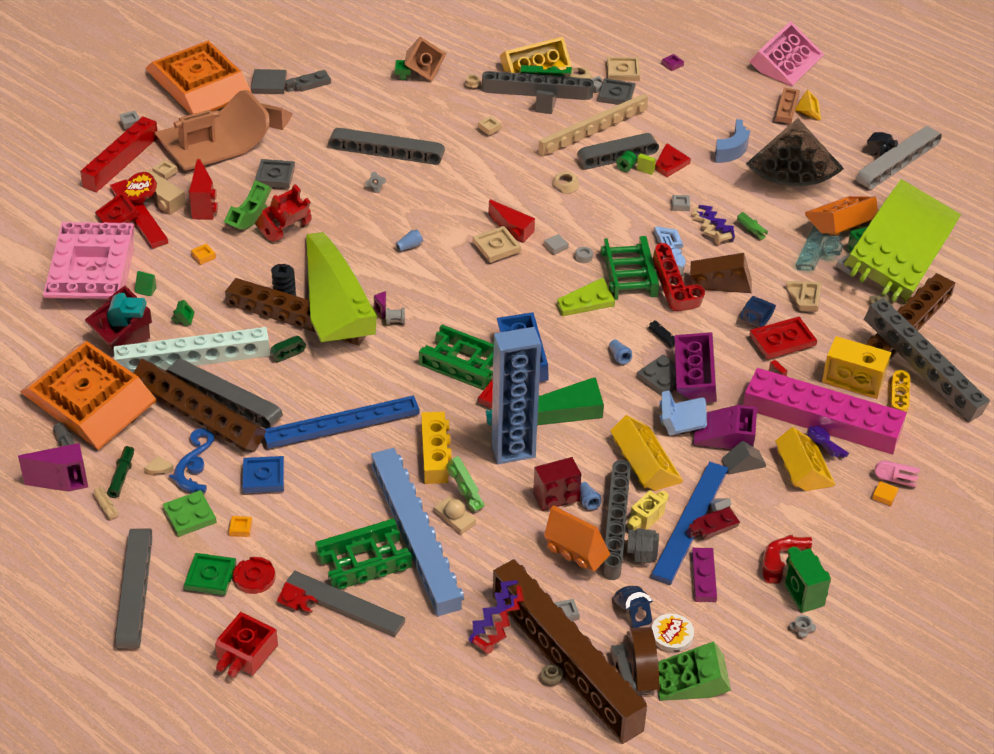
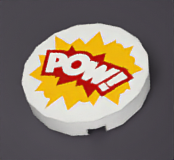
M668 613L661 615L654 620L651 626L656 646L667 652H674V650L684 651L691 645L694 638V628L691 622L678 614Z

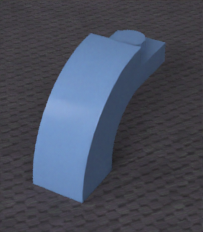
M736 119L734 136L727 139H717L715 150L716 163L736 160L746 152L750 130H746V127L743 126V120Z

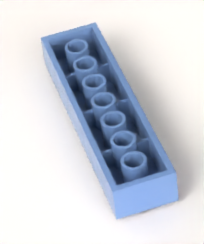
M535 327L494 333L491 448L497 465L536 458L541 342Z

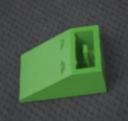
M714 641L658 661L660 688L658 691L661 701L712 698L731 691L724 654Z

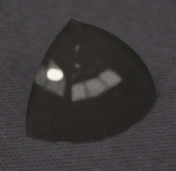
M799 118L793 121L746 163V166L759 177L786 187L817 185L833 178L844 170L842 165Z

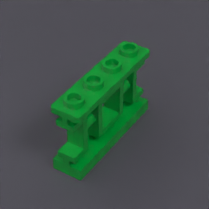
M442 324L439 327V332H436L437 346L433 348L426 345L419 350L420 366L484 390L488 386L489 381L493 380V371L490 368L493 365L494 344ZM460 351L472 355L468 361L456 356Z
M394 518L315 542L318 561H320L321 565L332 562L335 569L328 572L329 583L340 590L412 567V555L408 548L397 551L394 542L400 541V532L397 530ZM385 541V546L377 547V543ZM368 550L372 551L374 558L362 562H357L354 556ZM346 553L347 557L337 559L338 555ZM391 553L392 557L382 558V555ZM348 565L352 566V569L346 571L342 570V567Z

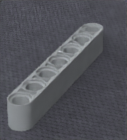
M925 126L898 144L897 147L892 148L862 168L856 176V181L868 189H874L937 146L942 138V134L929 126Z

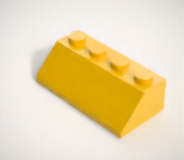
M564 37L508 50L499 55L504 72L519 73L521 65L543 66L544 69L558 66L560 70L572 67Z
M625 415L610 430L614 436L613 441L622 449L621 454L630 462L631 470L638 475V481L644 488L648 487L657 491L684 481L650 426Z

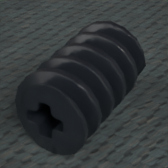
M287 264L273 266L271 269L273 289L296 296L295 271L293 267Z

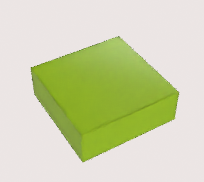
M640 153L637 160V170L653 175L656 158Z

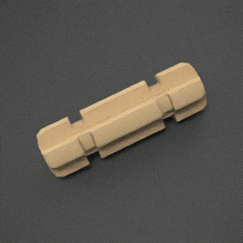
M95 488L93 490L94 496L102 510L106 513L107 518L110 520L117 518L118 511L113 506L114 504L104 488Z

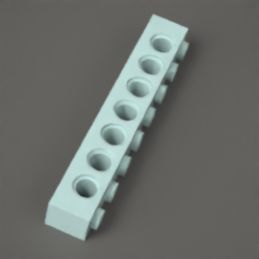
M261 327L114 346V356L116 362L129 371L134 372L141 358L167 370L177 359H183L198 366L270 356L267 328Z

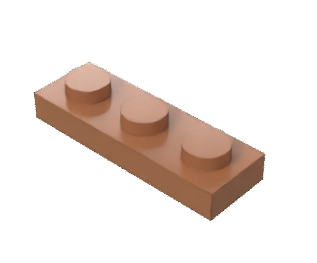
M784 87L775 121L792 124L800 90Z

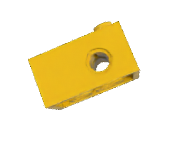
M835 336L827 354L822 383L878 399L886 378L891 352Z

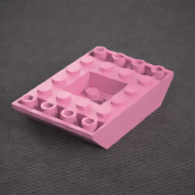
M62 222L43 297L49 299L108 300L110 296L127 284L134 251V223Z

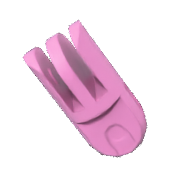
M887 460L880 461L875 466V474L882 480L916 487L917 485L914 481L918 480V475L915 473H919L920 468Z

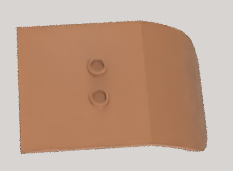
M242 90L235 94L221 111L212 112L211 110H206L180 117L179 121L173 123L174 127L154 132V135L182 169L186 171L195 168L197 159H201L203 165L245 154L265 136L269 128L270 119L267 110L248 90Z

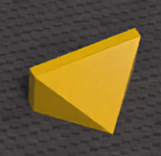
M809 90L805 91L795 111L818 121L821 120L818 99Z

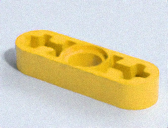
M898 370L893 373L891 381L890 407L908 412L910 375L906 371ZM896 391H902L905 394L899 395L896 393Z

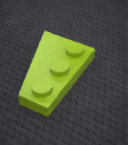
M601 278L558 298L557 306L562 316L614 307L615 300L604 278Z

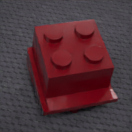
M126 285L110 296L105 304L85 319V322L113 350L114 346L137 344L150 339L149 324L152 323L151 311L147 306L142 318L132 317L130 324L126 327L111 326L107 319V312L114 295L125 293L127 298H138Z

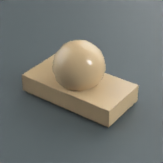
M448 497L434 506V512L460 534L476 525V519L465 510L463 502L458 499Z

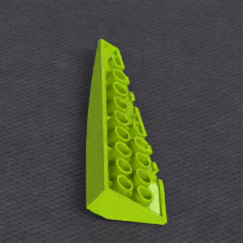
M324 232L306 234L310 321L320 342L376 335L377 315L345 258Z

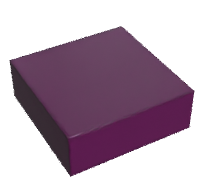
M675 54L663 58L661 64L670 71H674L683 67L684 61Z

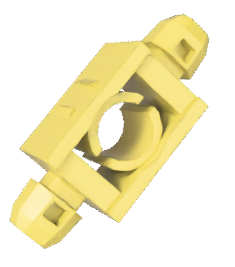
M651 490L648 491L631 507L630 519L627 522L628 529L633 531L638 528L649 529L665 514L669 494L665 491H660L657 494H654Z

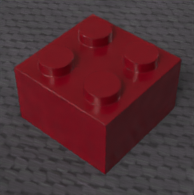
M573 457L534 467L533 495L542 511L551 509L553 505L559 507L580 501L582 474Z

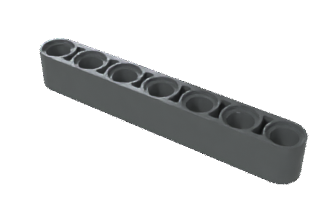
M486 71L482 74V91L486 93L536 96L537 90L553 92L557 98L590 100L593 97L594 82L589 78Z
M335 128L328 141L329 146L335 150L432 165L439 164L445 152V147L438 142L346 128Z
M177 359L166 370L265 429L271 428L283 416L282 410L276 404L183 359Z
M625 460L615 461L612 466L605 544L611 555L603 562L602 570L603 576L608 580L618 579L621 576L631 469L630 464Z
M151 528L129 530L116 631L117 648H140L152 550Z

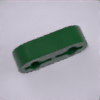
M293 336L273 345L270 349V354L275 361L281 362L302 353L306 348V343L300 336Z

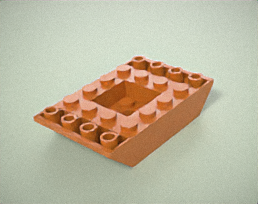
M209 40L155 60L146 67V71L190 114L206 110L216 111L225 107L239 91H250L242 71Z
M88 341L75 346L21 390V394L59 422L64 423L67 428L97 450L102 448L156 402V398L138 376ZM83 383L88 384L85 387H80V385Z

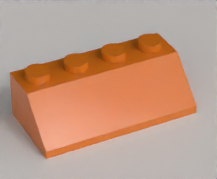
M847 196L805 212V216L821 233L837 236L840 235V232L860 227L862 223H870L878 212L876 196Z

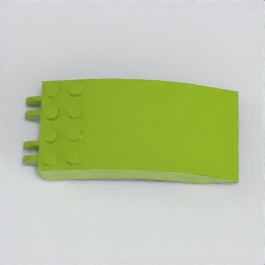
M900 179L850 253L844 265L846 267L849 265L853 268L850 273L852 277L858 271L862 273L860 277L862 283L866 277H869L884 286L885 289L881 293L885 296L889 290L894 293L892 301L895 302L897 297L900 296L904 299V302H907L962 214Z

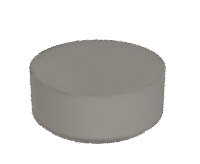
M588 247L578 248L575 251V259L580 263L591 262L593 259L592 249Z

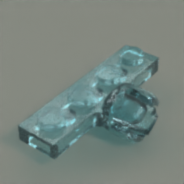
M813 226L796 263L797 270L814 271L821 256H840L843 244L839 241L841 237L829 235V233H821Z

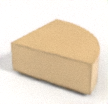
M159 456L144 467L145 473L155 475V473L167 474L174 470L171 463Z

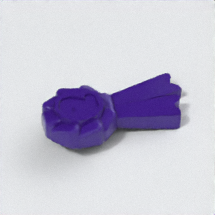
M810 426L808 428V437L816 443L822 444L830 456H841L844 458L849 455L846 450L830 440V434L819 426Z

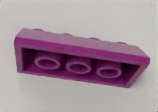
M713 333L675 335L677 392L691 400L705 398L706 403L717 402Z

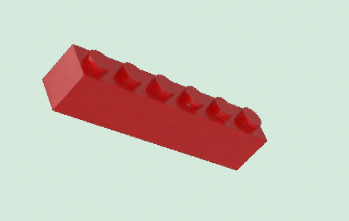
M142 116L80 171L83 188L96 193L157 139L154 135V132L158 131L157 122Z

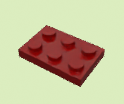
M800 316L750 330L749 336L766 360L817 345V339Z

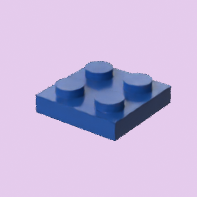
M284 456L243 458V493L284 491Z

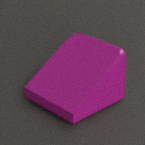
M386 291L374 295V309L384 320L386 319L387 307Z

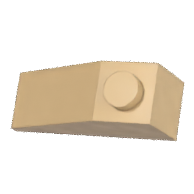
M151 170L146 171L153 175L157 182V188L153 196L162 211L171 215L186 205L185 191Z

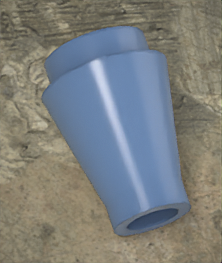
M417 229L411 230L396 242V247L402 252L403 250L420 246L423 238Z
M617 339L609 343L616 362L627 364L631 361L633 355L629 347L620 343Z
M582 482L580 496L583 506L589 510L597 509L601 505V495L587 482Z

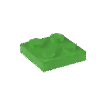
M201 490L163 503V510L178 537L217 523L216 517Z

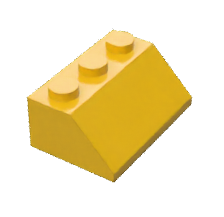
M791 427L775 440L778 447L777 452L785 462L783 465L790 473V481L795 487L810 491L836 485L817 443L810 437Z

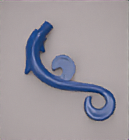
M206 428L196 429L190 434L191 443L198 448L186 454L176 465L174 475H169L186 492L194 493L201 490L202 493H206L207 485L198 484V482L192 481L191 478L188 480L184 476L186 467L192 474H198L204 470V460L198 457V455L211 446L215 438L213 432ZM201 437L208 438L207 442L203 445L198 441Z

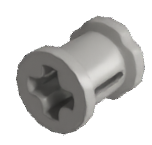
M386 308V324L392 322L405 324V308L398 310Z

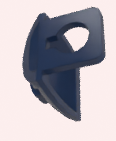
M752 296L745 304L740 319L758 327L765 326L772 317L776 305Z
M625 586L614 594V602L626 610L629 609L631 625L634 628L652 623L650 603L653 600L640 586ZM638 607H641L646 612V617L642 621H637L635 618Z

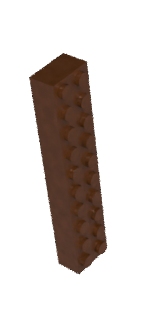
M515 559L494 569L492 597L496 600L495 593H502L500 582L518 581V584L508 587L509 595L517 596V586L519 585L522 588L524 601L518 602L520 610L509 611L508 615L549 662L562 669L564 679L617 739L624 744L644 732L647 712L645 699L633 690L632 685L619 675L617 668L613 665L611 666L605 659L604 654L592 645L591 640L579 631L576 623L569 620L564 610L558 607L553 602L551 596L540 588L537 580L532 579L525 567L519 565ZM511 598L504 599L506 605H512Z

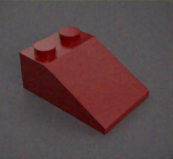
M197 159L189 190L192 219L213 220L215 213H218V203L215 202L217 191L213 189V181L201 159Z

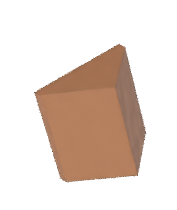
M419 37L406 51L405 65L432 82L447 53L424 38Z
M262 104L269 114V127L283 130L293 113L280 107Z

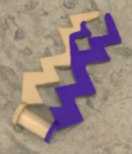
M699 205V209L706 210L704 216H702L703 211L698 212V207H695L691 216H695L694 220L704 222L702 224V228L705 229L703 234L715 238L717 246H720L722 241H734V226L725 225L726 219L715 218L717 211H712L713 206ZM710 223L717 224L716 230H722V233L724 234L720 235L719 231H712L715 225H711Z

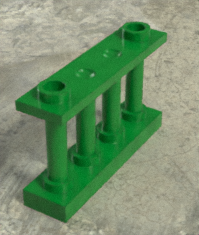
M639 236V244H636V246L610 247L608 238H604V246H601V256L605 258L610 279L609 290L613 293L614 300H618L619 290L646 289L649 290L650 298L658 297L659 282L647 236ZM636 253L639 254V257L613 259L612 254ZM640 265L642 269L615 271L614 266ZM643 277L646 280L643 282L618 283L617 278Z

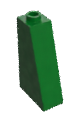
M596 377L540 395L538 399L537 426L603 418L604 403Z

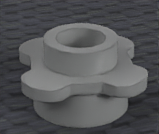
M372 172L370 179L365 184L367 187L373 188L374 192H380L381 186L386 183V179L378 175L377 172Z
M800 615L795 619V622L790 623V628L795 630L800 637L805 638L809 632L816 630V625L812 624L810 617Z

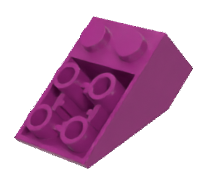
M734 405L707 412V426L695 430L694 445L733 449L740 442L744 441L754 447L757 407Z
M80 443L18 455L25 485L67 492L89 488Z

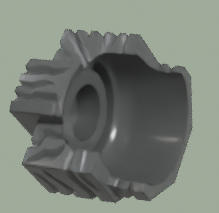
M629 529L627 553H634V562L652 563V560L657 561L659 533H656V530L637 529L634 531Z

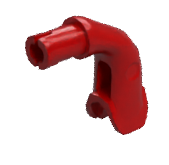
M788 535L772 541L765 548L763 555L762 573L764 580L769 584L780 583L785 568V563L781 561L780 553L788 551L791 547H797L801 550L809 549L812 547V537H793V535Z

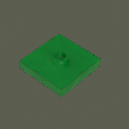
M195 553L184 583V590L226 596L234 568L237 564L236 558Z

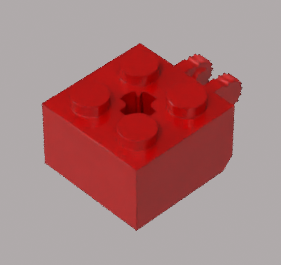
M240 611L216 640V655L220 659L216 670L222 672L231 664L227 672L228 676L233 678L240 670L253 676L278 646L277 629Z

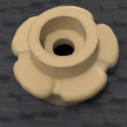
M470 74L466 77L465 85L470 89H475L481 84L478 75Z

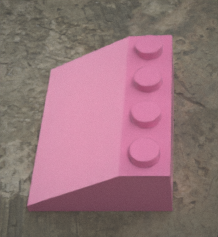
M790 21L749 62L760 73L792 87L824 53Z

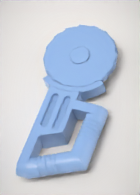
M659 226L654 227L658 243L668 244L671 247L677 265L684 267L686 264L685 257L682 255V250H679L684 245L678 230Z

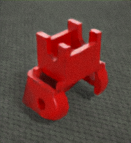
M296 184L289 191L279 196L274 195L271 205L263 209L254 223L262 234L272 242H277L283 238V229L300 219H302L301 226L304 227L312 220L311 210L309 209L311 202L308 198L302 201L300 198L301 190ZM276 219L281 224L278 228L273 223Z

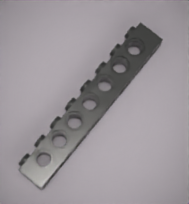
M884 298L870 305L864 320L968 422L983 414L990 400Z

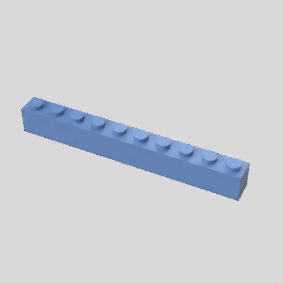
M395 448L371 453L372 469L404 542L412 555L414 565L437 617L462 610L463 591L456 585L457 579L454 572L451 573L449 570V560L443 556L440 541H436L434 527L429 526L428 514L423 512L422 501L420 497L415 495L414 483L409 481V473L407 469L403 468L401 455H397Z

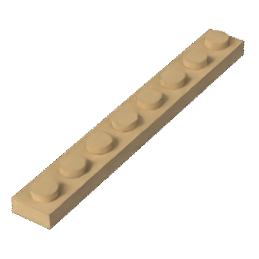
M642 94L540 139L539 154L542 157L646 111L648 96Z

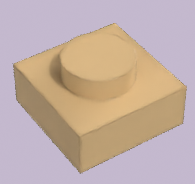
M492 116L478 122V128L488 135L495 133L502 127V123Z
M163 160L153 167L152 170L166 180L177 172V166Z

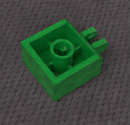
M797 547L789 548L788 558L786 559L788 570L785 587L802 613L824 607L831 583L830 574L824 570L819 557L814 555L811 548L800 551Z

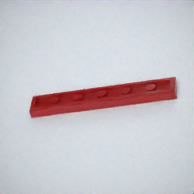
M126 179L110 184V189L115 196L123 191ZM132 203L140 213L132 221L150 247L154 249L168 244L167 236L143 203Z

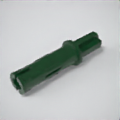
M125 446L121 457L116 461L117 467L107 490V494L111 498L120 496L127 472L132 467L133 447Z

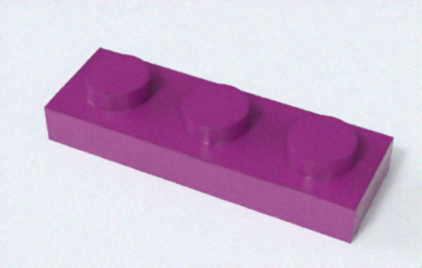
M692 547L695 602H717L713 548Z

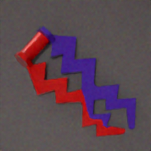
M516 580L500 582L502 593H495L497 606L482 608L484 620L472 621L473 634L470 635L468 640L470 643L481 648L486 654L493 651L494 645L507 638L503 628L510 626L508 612L520 610L518 602L524 601L522 588L519 585L517 586V596L509 595L508 587L518 584ZM511 598L512 605H506L504 599ZM500 614L502 621L494 622L497 635H488L490 642L487 643L480 638V634H486L484 627L494 626L492 615Z

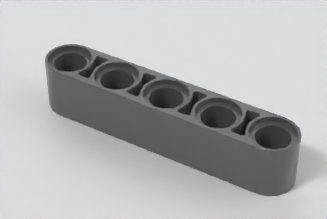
M643 133L583 147L577 152V157L585 169H592L616 163V160L626 151L633 152L637 158L640 153L647 156L655 154L659 150V144L651 133Z

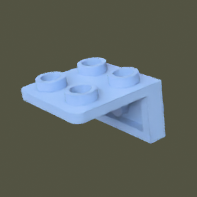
M670 391L662 392V400L659 401L662 411L660 421L662 426L666 427L669 436L707 426L705 398L675 403Z

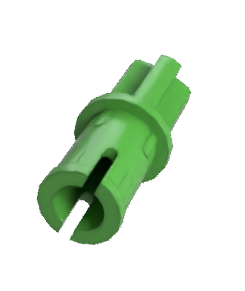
M744 212L738 214L737 221L744 225L748 232L754 233L761 240L766 237L768 230L759 225L756 219L753 220Z

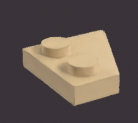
M786 281V288L799 311H818L822 282Z

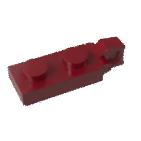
M729 506L693 520V524H690L685 532L689 538L701 535L706 539L738 527L740 521Z

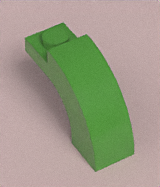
M255 180L246 200L239 207L231 206L224 222L239 229H248L253 226L263 209L267 208L265 202L272 188Z

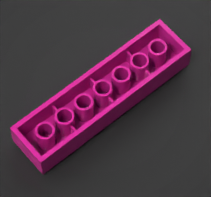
M760 368L755 370L745 392L743 403L744 406L757 407L758 414L807 429L810 426H819L826 430L830 436L892 455L902 433L907 412Z

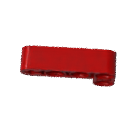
M666 243L657 244L652 259L670 309L673 311H684L700 307L705 295V289L700 285L685 286L671 247Z

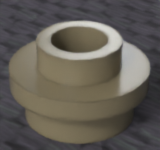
M546 665L541 670V678L545 684L555 686L562 680L563 671L557 665Z

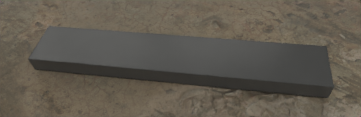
M294 570L286 581L307 591L305 596L311 595L318 600L316 604L390 636L396 637L405 624V617L298 571Z

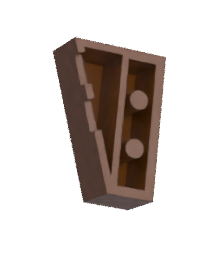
M744 253L691 261L690 277L693 285H700L705 290L752 294V278Z

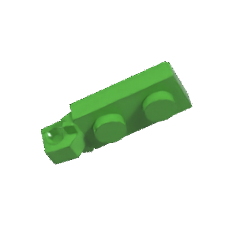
M457 456L446 464L447 471L455 479L459 492L465 496L468 508L474 513L485 506L477 493L479 489L460 457Z

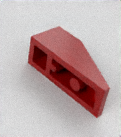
M489 200L488 215L499 227L505 226L515 240L524 243L535 232L534 217L494 200Z

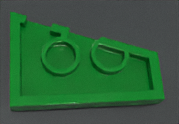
M521 65L519 73L569 77L572 73V67L560 70L558 66L544 69L543 66Z

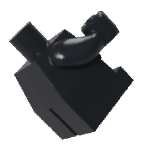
M874 132L867 140L870 154L876 155L879 153L880 157L885 152L897 147L898 141L894 140L891 134Z

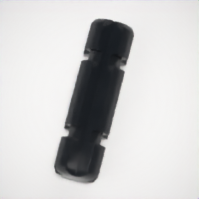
M656 320L650 322L649 329L669 347L674 348L675 336Z

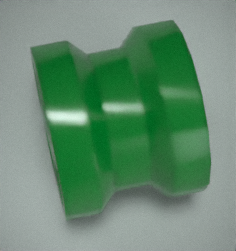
M626 151L616 160V164L621 171L628 172L637 164L638 159L633 152Z

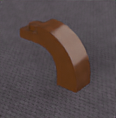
M652 627L630 628V631H627V641L632 650L634 679L637 683V691L660 690L657 648Z

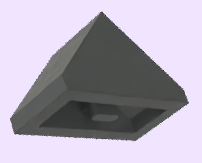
M537 90L536 112L553 113L557 100L553 92Z
M744 441L740 442L722 457L724 466L728 467V475L766 467L760 451Z

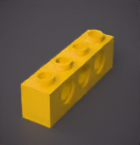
M445 411L421 412L425 484L449 483V473L446 466L448 460H452L451 448H447V446L451 445L450 434H446V431H450L449 419H445Z

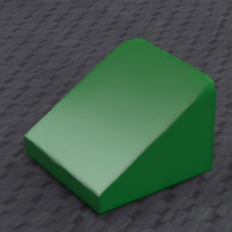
M138 271L135 293L152 296L157 289L155 275Z

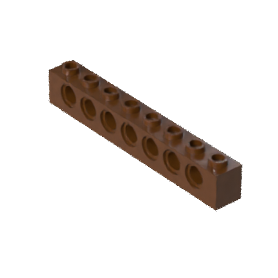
M936 273L932 278L927 279L922 288H918L913 297H909L906 304L898 309V312L919 331L950 299L956 282ZM878 333L875 336L872 335L866 344L891 352L890 360L897 354Z
M235 278L225 291L226 304L316 333L310 321V301L239 278ZM366 336L341 340L360 346Z
M141 358L133 373L140 378L155 398L165 399L163 403L172 408L178 407V412L187 417L189 415L193 416L192 420L200 425H203V423L208 425L207 430L215 434L221 433L222 439L230 443L232 441L236 442V447L244 452H247V450L255 452L266 433V430L150 361Z

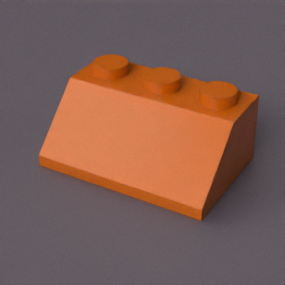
M554 505L551 507L544 534L549 550L555 554H561L568 561L576 562L583 569L587 568L595 572L611 555L598 528Z

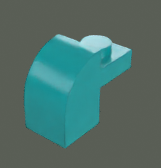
M125 293L116 294L111 300L107 319L111 326L126 327L130 324L132 317L142 318L147 302L145 298H127Z

